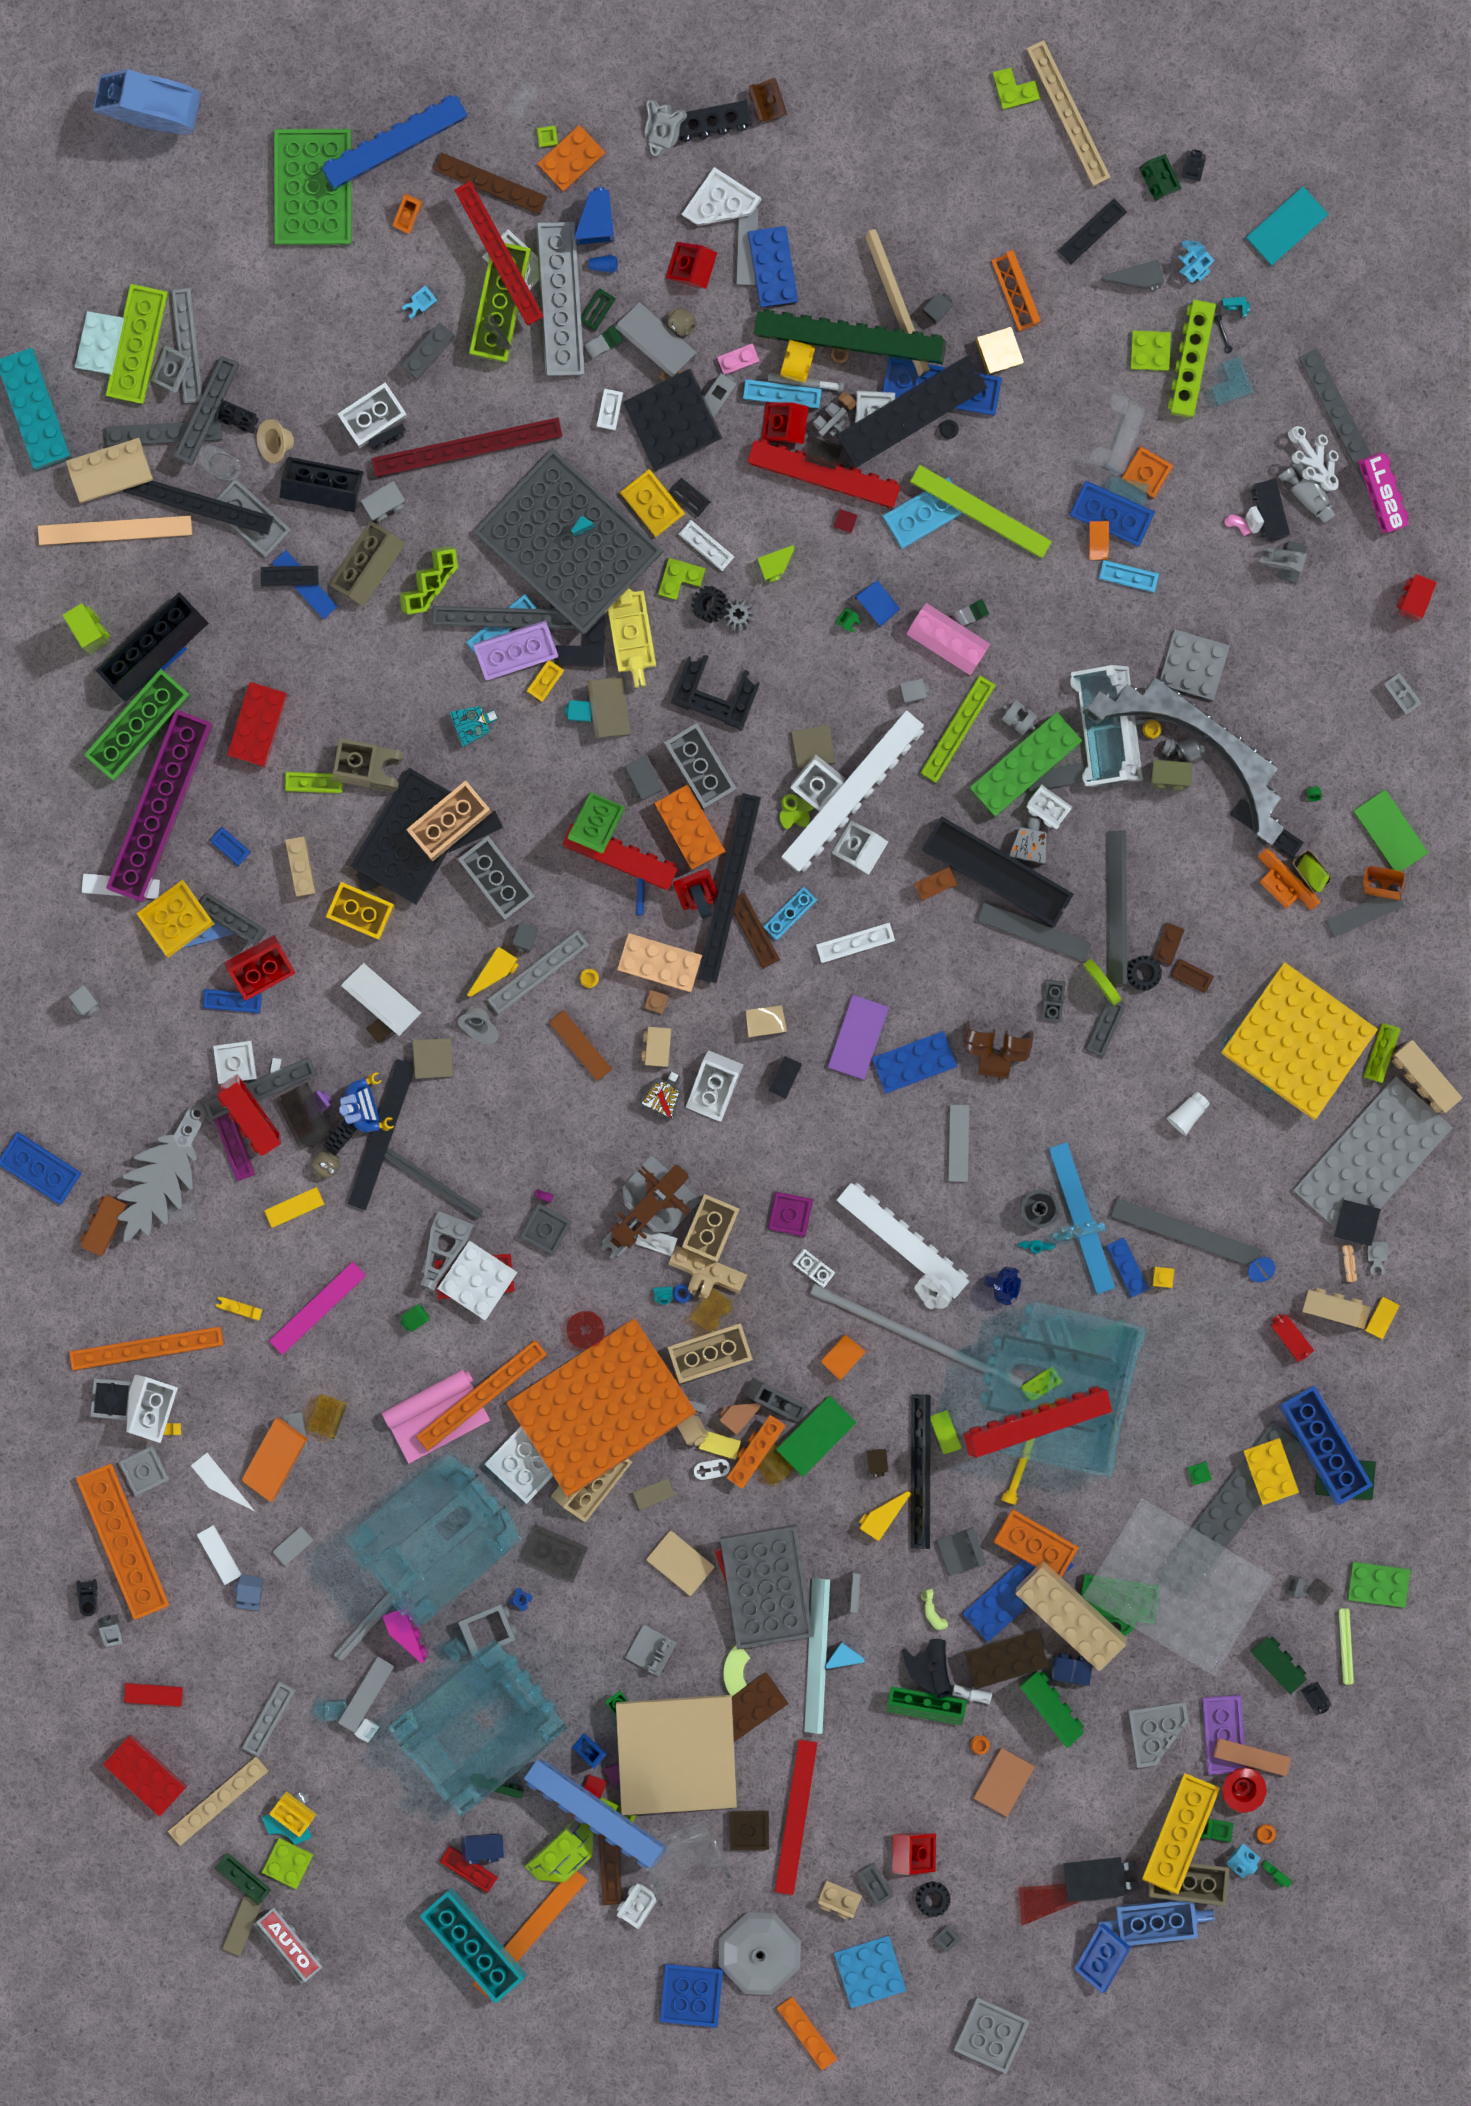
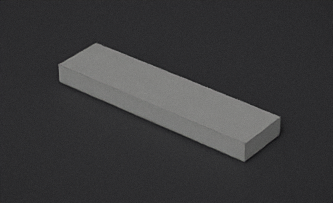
M755 209L749 216L739 218L736 285L756 286L748 232L758 230V209Z
M950 1105L948 1181L968 1182L969 1105Z
M377 1657L338 1723L355 1733L393 1670V1665Z
M279 1680L242 1749L259 1757L296 1689Z

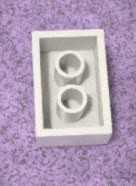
M386 382L338 413L339 418L359 448H362L369 443V440L388 431L408 417Z

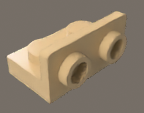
M826 1880L818 1899V1904L821 1905V1909L831 1912V1909L839 1912L838 1916L844 1919L854 1918L862 1895Z

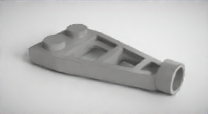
M438 1211L431 1227L421 1287L430 1291L435 1290L437 1283L468 1243L474 1224ZM441 1235H446L456 1240L455 1245L449 1252L438 1249V1240ZM435 1254L446 1258L445 1263L439 1270L431 1266Z

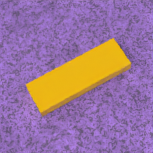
M315 1187L264 1211L273 1228L325 1205L318 1188Z

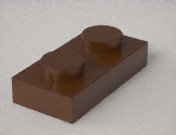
M1166 923L1153 958L1172 965L1185 929Z

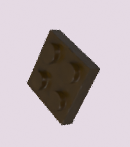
M769 1810L730 1811L731 1850H769Z

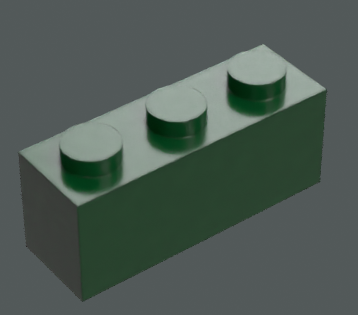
M1266 1635L1250 1652L1291 1695L1307 1680L1304 1676L1306 1672L1300 1665L1295 1666L1291 1662L1293 1658L1286 1650L1282 1652L1278 1648L1280 1644L1273 1636L1269 1638Z

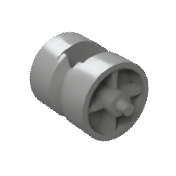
M1016 700L1012 706L1008 707L1005 705L1003 707L1006 710V714L1001 720L1009 726L1014 725V730L1022 736L1028 729L1035 730L1036 727L1033 726V722L1037 715L1031 710L1026 711L1025 706Z

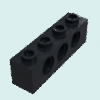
M747 100L686 112L687 117L680 125L678 140L681 139V142H688L692 140V137L696 136L702 139L710 137L711 133L718 132L719 135L730 133L729 130L737 128V131L749 129L748 126H752ZM727 115H735L736 120L733 123L727 122L725 119ZM715 118L718 123L715 126H709L707 120ZM694 121L698 123L699 127L696 130H691L688 124Z

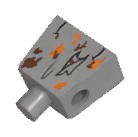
M1029 818L1028 828H1019L1009 856L1015 859L1045 864L1046 832L1039 831L1041 820Z

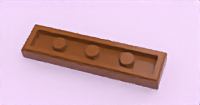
M564 1010L549 1022L597 1081L612 1070Z

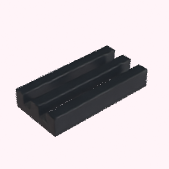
M680 478L669 492L698 517L711 503L683 478ZM681 483L705 503L702 505L680 487ZM675 491H680L689 500L696 504L700 509L696 510L692 505L685 501Z

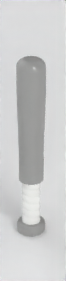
M769 373L768 382L816 389L822 388L843 393L844 382L842 381L833 383L807 378L806 383H801L780 376V373Z

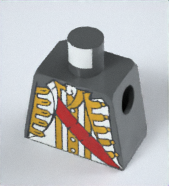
M670 1071L665 1081L657 1078L640 1103L673 1119L682 1089L676 1087L680 1076Z

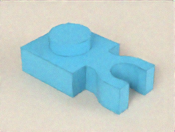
M425 285L411 296L413 302L405 304L402 309L405 311L407 308H411L413 312L409 315V318L413 319L419 309L424 313L438 300Z

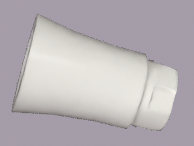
M1195 1092L1192 1097H1189L1175 1112L1169 1115L1167 1120L1180 1133L1187 1136L1192 1126L1205 1112L1210 1103L1199 1092Z

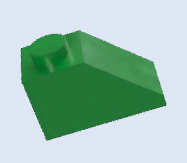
M419 1303L401 1316L402 1321L400 1323L406 1331L410 1330L413 1332L431 1318L421 1303Z

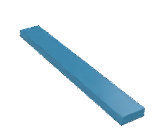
M1068 1143L1051 1147L1049 1151L1096 1293L1099 1294L1114 1289L1115 1285Z

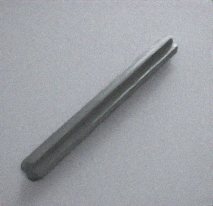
M388 1149L384 1158L476 1219L481 1217L482 1209L393 1150Z

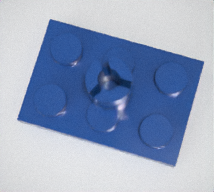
M1104 1923L1100 1924L1074 1969L1097 1990L1104 1993L1109 1988L1131 1947Z

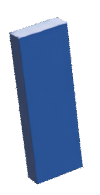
M204 989L203 1008L261 1013L262 994H257L245 1001L240 992Z

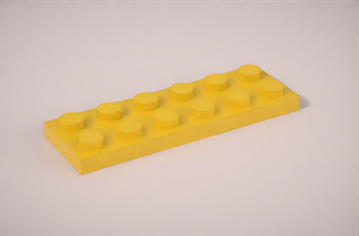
M1184 1773L1143 1875V1881L1178 1895L1220 1790L1219 1787Z

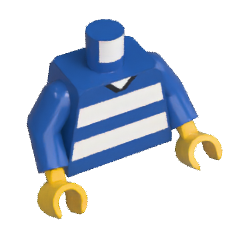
M377 1072L369 1074L367 1079L362 1078L350 1083L345 1091V1096L340 1098L341 1106L339 1110L345 1117L346 1123L354 1125L355 1128L363 1133L379 1131L380 1128L384 1131H389L394 1127H390L386 1123L393 1120L390 1117L379 1123L380 1119L370 1086H368V1084L375 1085L382 1081H374V1075L379 1074Z

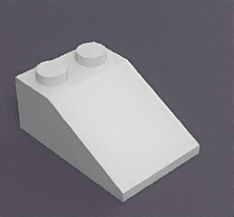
M708 1050L701 1064L686 1108L721 1122L744 1064Z
M135 1375L129 1392L126 1432L161 1443L178 1388L148 1377Z

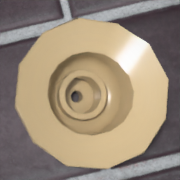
M267 419L259 425L257 447L262 457L269 463L279 464L284 458V454L293 448L294 437L288 429L282 428V425L276 419Z

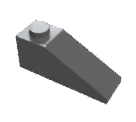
M1158 259L1102 276L1103 282L1140 289L1150 288V291L1160 289L1161 285L1164 284Z
M752 1378L744 1394L750 1399L799 1423L807 1408L805 1404L755 1378Z

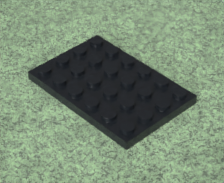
M408 768L398 786V790L392 795L350 867L417 905L451 847L432 861L406 829L451 792L413 769Z

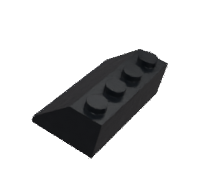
M288 457L281 479L279 498L355 512L364 471Z

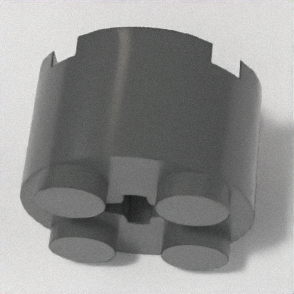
M1033 1190L1023 1197L1020 1204V1214L1028 1225L1035 1228H1045L1053 1224L1057 1219L1059 1203L1052 1193L1046 1190ZM1038 1203L1045 1208L1042 1210V1214L1034 1210L1037 1208L1036 1204Z

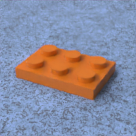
M579 125L537 164L565 192L606 153Z

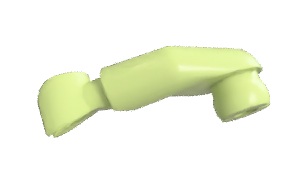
M933 1589L923 1591L921 1598L923 1601H926V1604H924L926 1618L936 1630L946 1629L948 1627L947 1620L941 1619L937 1615L934 1603H932Z

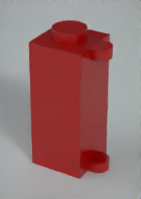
M1279 1313L1271 1319L1273 1322L1270 1325L1297 1362H1301L1314 1352V1349L1287 1314L1281 1315Z

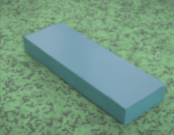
M1103 560L1099 575L1101 580L1150 592H1155L1159 573Z

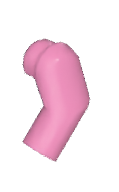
M1231 514L1224 521L1227 527H1239L1243 536L1252 532L1246 520L1241 516Z

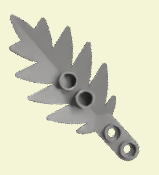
M190 1106L175 1134L161 1136L157 1139L158 1142L165 1143V1145L148 1149L134 1157L135 1160L156 1164L138 1168L123 1176V1179L144 1183L132 1187L117 1196L119 1200L136 1203L117 1217V1220L128 1222L123 1237L124 1243L129 1241L139 1229L146 1236L150 1234L152 1212L164 1225H167L168 1210L165 1195L178 1210L182 1208L181 1192L177 1177L189 1190L193 1188L188 1157L196 1161V1154L191 1143L206 1117L205 1109L202 1106ZM198 1111L200 1116L195 1117L193 1112ZM185 1127L190 1128L191 1132L189 1134L185 1132Z

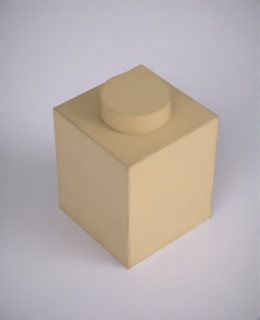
M697 1415L691 1416L677 1426L688 1445L698 1446L705 1442L704 1438L709 1436Z

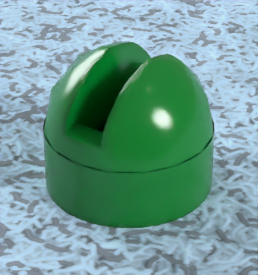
M1314 785L1313 788L1310 786L1307 789L1308 801L1316 802L1322 799V791L1318 786Z

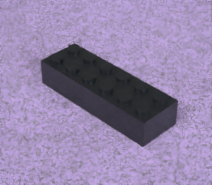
M179 592L95 671L125 702L209 623Z

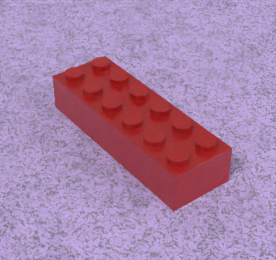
M571 823L563 841V847L638 879H644L645 882L669 892L678 871L675 868V863L665 860L663 863L657 860L658 856L649 852L644 855L640 853L639 848L633 845H629V847L623 846V842L614 837L609 840L604 853H600L567 839L574 825Z

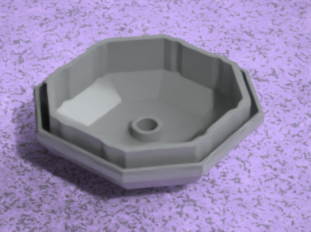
M746 1912L719 1938V1967L744 1994L773 1995L800 1969L801 1940L773 1912ZM762 1952L764 1955L762 1958H757L756 1953Z

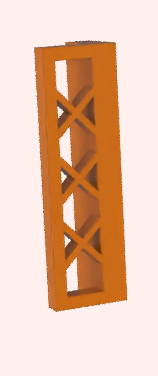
M1014 250L992 259L991 262L1018 331L1040 324L1041 319ZM1007 259L1009 263L1007 273L999 270L997 262ZM1007 276L1016 281L1014 291L1005 286ZM1014 294L1022 297L1023 304L1021 308L1012 304ZM1021 312L1029 315L1031 323L1021 326L1018 319Z

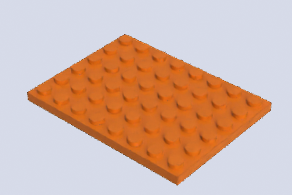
M635 1318L506 1402L568 1498L697 1413Z

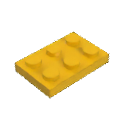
M1280 1438L1243 1450L1262 1505L1299 1493Z

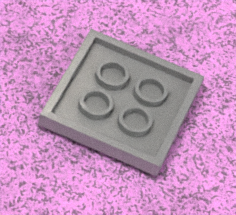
M1175 629L1160 679L1165 681L1167 687L1214 701L1230 645Z
M977 1997L954 2047V2051L1007 2074L1030 2020Z

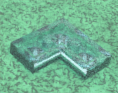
M1241 356L1222 363L1228 381L1211 387L1217 406L1254 392Z
M1095 1220L1086 1222V1227H1081L1078 1224L1059 1228L1060 1232L1054 1233L1053 1238L1054 1241L1104 1231L1106 1230L1105 1224H1097Z

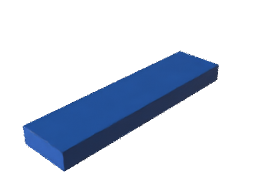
M286 550L272 562L275 567L300 566ZM319 585L293 586L323 619L338 607Z

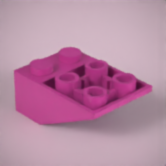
M403 1606L385 1613L382 1617L389 1635L419 1662L425 1663L428 1652L425 1645H421L419 1641L422 1636L418 1626L414 1627L412 1621H414L415 1617L412 1609H407V1606Z

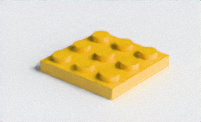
M183 879L136 913L168 958L214 925L212 919Z

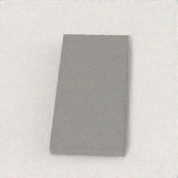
M640 302L615 327L671 377L675 376L697 353Z
M236 478L216 498L223 502L274 517L269 535L229 524L265 558L292 531Z

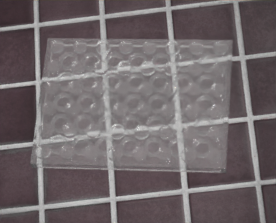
M1141 1497L1082 1597L1215 1676L1274 1577Z

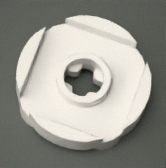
M935 1274L923 1275L916 1284L915 1291L924 1301L927 1308L943 1309L952 1301L953 1290L946 1280L935 1278L937 1276Z

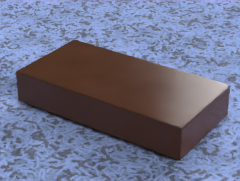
M1179 959L1171 975L1203 993H1206L1214 978L1213 975L1182 959Z

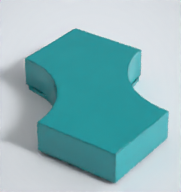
M271 1815L262 1816L269 1835L283 1834L290 1838L294 1845L312 1838L308 1827L298 1837Z

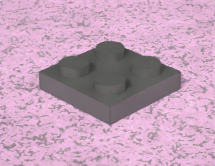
M538 1203L520 1237L554 1255L572 1221Z

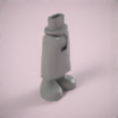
M1301 463L1295 464L1279 475L1278 478L1281 481H1287L1293 486L1290 491L1316 518L1319 517L1323 523L1336 515L1320 482L1311 479L1306 480L1303 477L1302 472L1307 468L1306 465ZM1295 471H1296V472L1300 475V477L1302 478L1301 481H1299L1298 478L1296 477Z

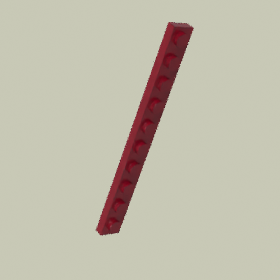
M559 417L371 459L375 477L377 478L563 436Z

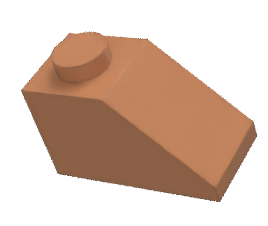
M756 1402L734 1404L730 1407L725 1406L719 1413L721 1416L719 1420L737 1435L762 1405Z

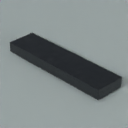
M1114 198L1058 250L1059 253L1072 265L1115 225L1127 211Z
M1240 799L1230 815L1253 831L1249 804ZM1283 829L1273 845L1291 858H1294L1304 842Z

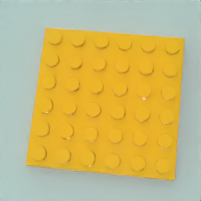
M1284 962L1226 1044L1221 1054L1315 1121L1378 1029Z

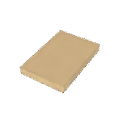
M672 1530L667 1533L646 1559L689 1596L696 1591L715 1567Z

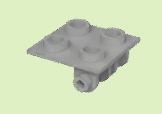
M643 1624L625 1658L643 1667L648 1672L660 1676L677 1642Z

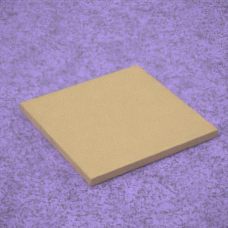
M731 1695L616 1702L622 1815L737 1808Z

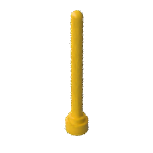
M1035 1438L1026 1441L1010 1488L1006 1493H1003L1002 1501L1016 1505L1018 1500L1016 1491Z

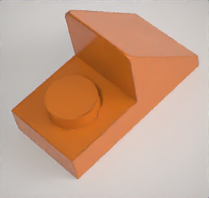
M405 193L392 226L410 234L417 216L422 210L423 201Z

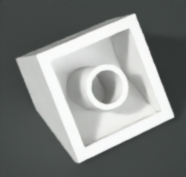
M850 821L832 854L869 875L888 841L875 832Z

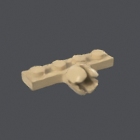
M677 1245L669 1261V1265L692 1275L688 1291L695 1296L697 1289L700 1288L701 1292L698 1298H707L714 1285L722 1286L739 1294L747 1274Z

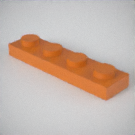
M793 1996L777 2007L821 2070H824L838 2059Z

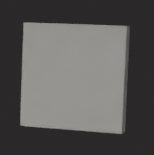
M153 1445L118 1462L134 1496H138L170 1480Z
M852 1571L850 1612L858 1611L861 1580L859 1571Z

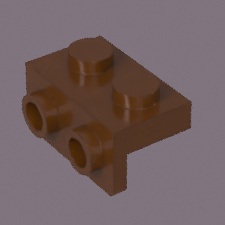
M776 78L749 86V96L754 102L756 108L755 115L760 122L767 123L788 115Z

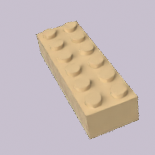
M1044 1561L1016 1587L1015 1594L1099 1672L1126 1646L1127 1638Z

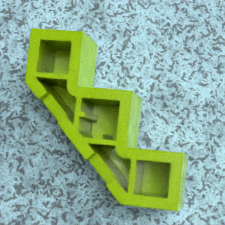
M446 546L431 549L434 568L415 571L418 590L399 593L402 612L408 615L427 611L430 603L438 596L446 585V581L458 568L455 548Z

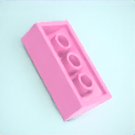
M928 603L923 606L906 634L970 676L991 645Z

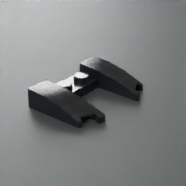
M606 613L585 634V646L555 645L558 652L556 665L604 667Z
M703 655L702 661H691V656H689L675 689L671 704L686 710L697 711L723 721L726 725L743 730L760 683L757 682L754 685L747 678L750 673L748 670H744L732 703L696 690L709 656Z

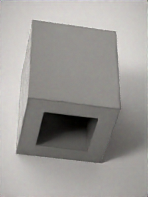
M923 678L900 684L904 704L926 699L927 694L930 693L928 684L923 682Z

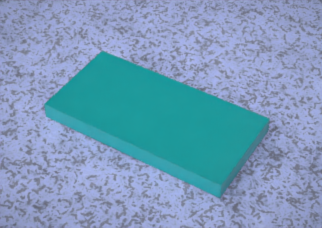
M1303 186L1252 231L1246 239L1272 266L1329 214Z

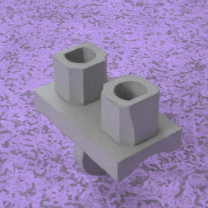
M831 402L824 409L831 417L825 421L818 415L812 421V424L817 429L816 433L820 436H823L833 427L829 432L833 437L837 432H841L843 430L842 427L846 424L843 419L838 424L836 422L847 411L843 407L839 408Z

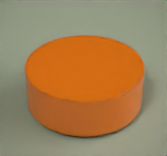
M1262 1824L1258 1827L1256 1836L1260 1842L1268 1844L1275 1839L1276 1831L1271 1825Z

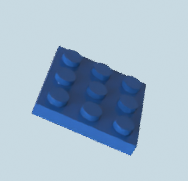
M666 1963L660 2022L718 2027L723 1970L720 1968Z

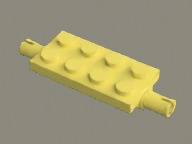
M629 588L608 610L618 672L631 671L634 688H640L639 680L641 681V687L647 686L644 669L656 667V660L644 590L633 592Z

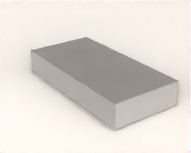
M300 1526L273 1553L286 1566L314 1539Z

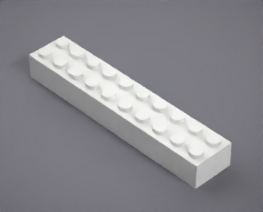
M906 710L782 855L781 859L796 872L800 873L801 870L805 872L812 864L810 862L812 857L815 856L817 858L824 850V847H822L826 841L830 843L837 834L835 830L838 827L842 829L849 821L847 816L851 812L855 814L862 805L860 801L863 798L867 800L874 792L872 787L876 783L880 785L886 778L885 772L888 768L892 771L898 764L899 760L897 758L899 755L902 754L904 756L910 750L911 741L913 739L917 741L922 736L924 725Z

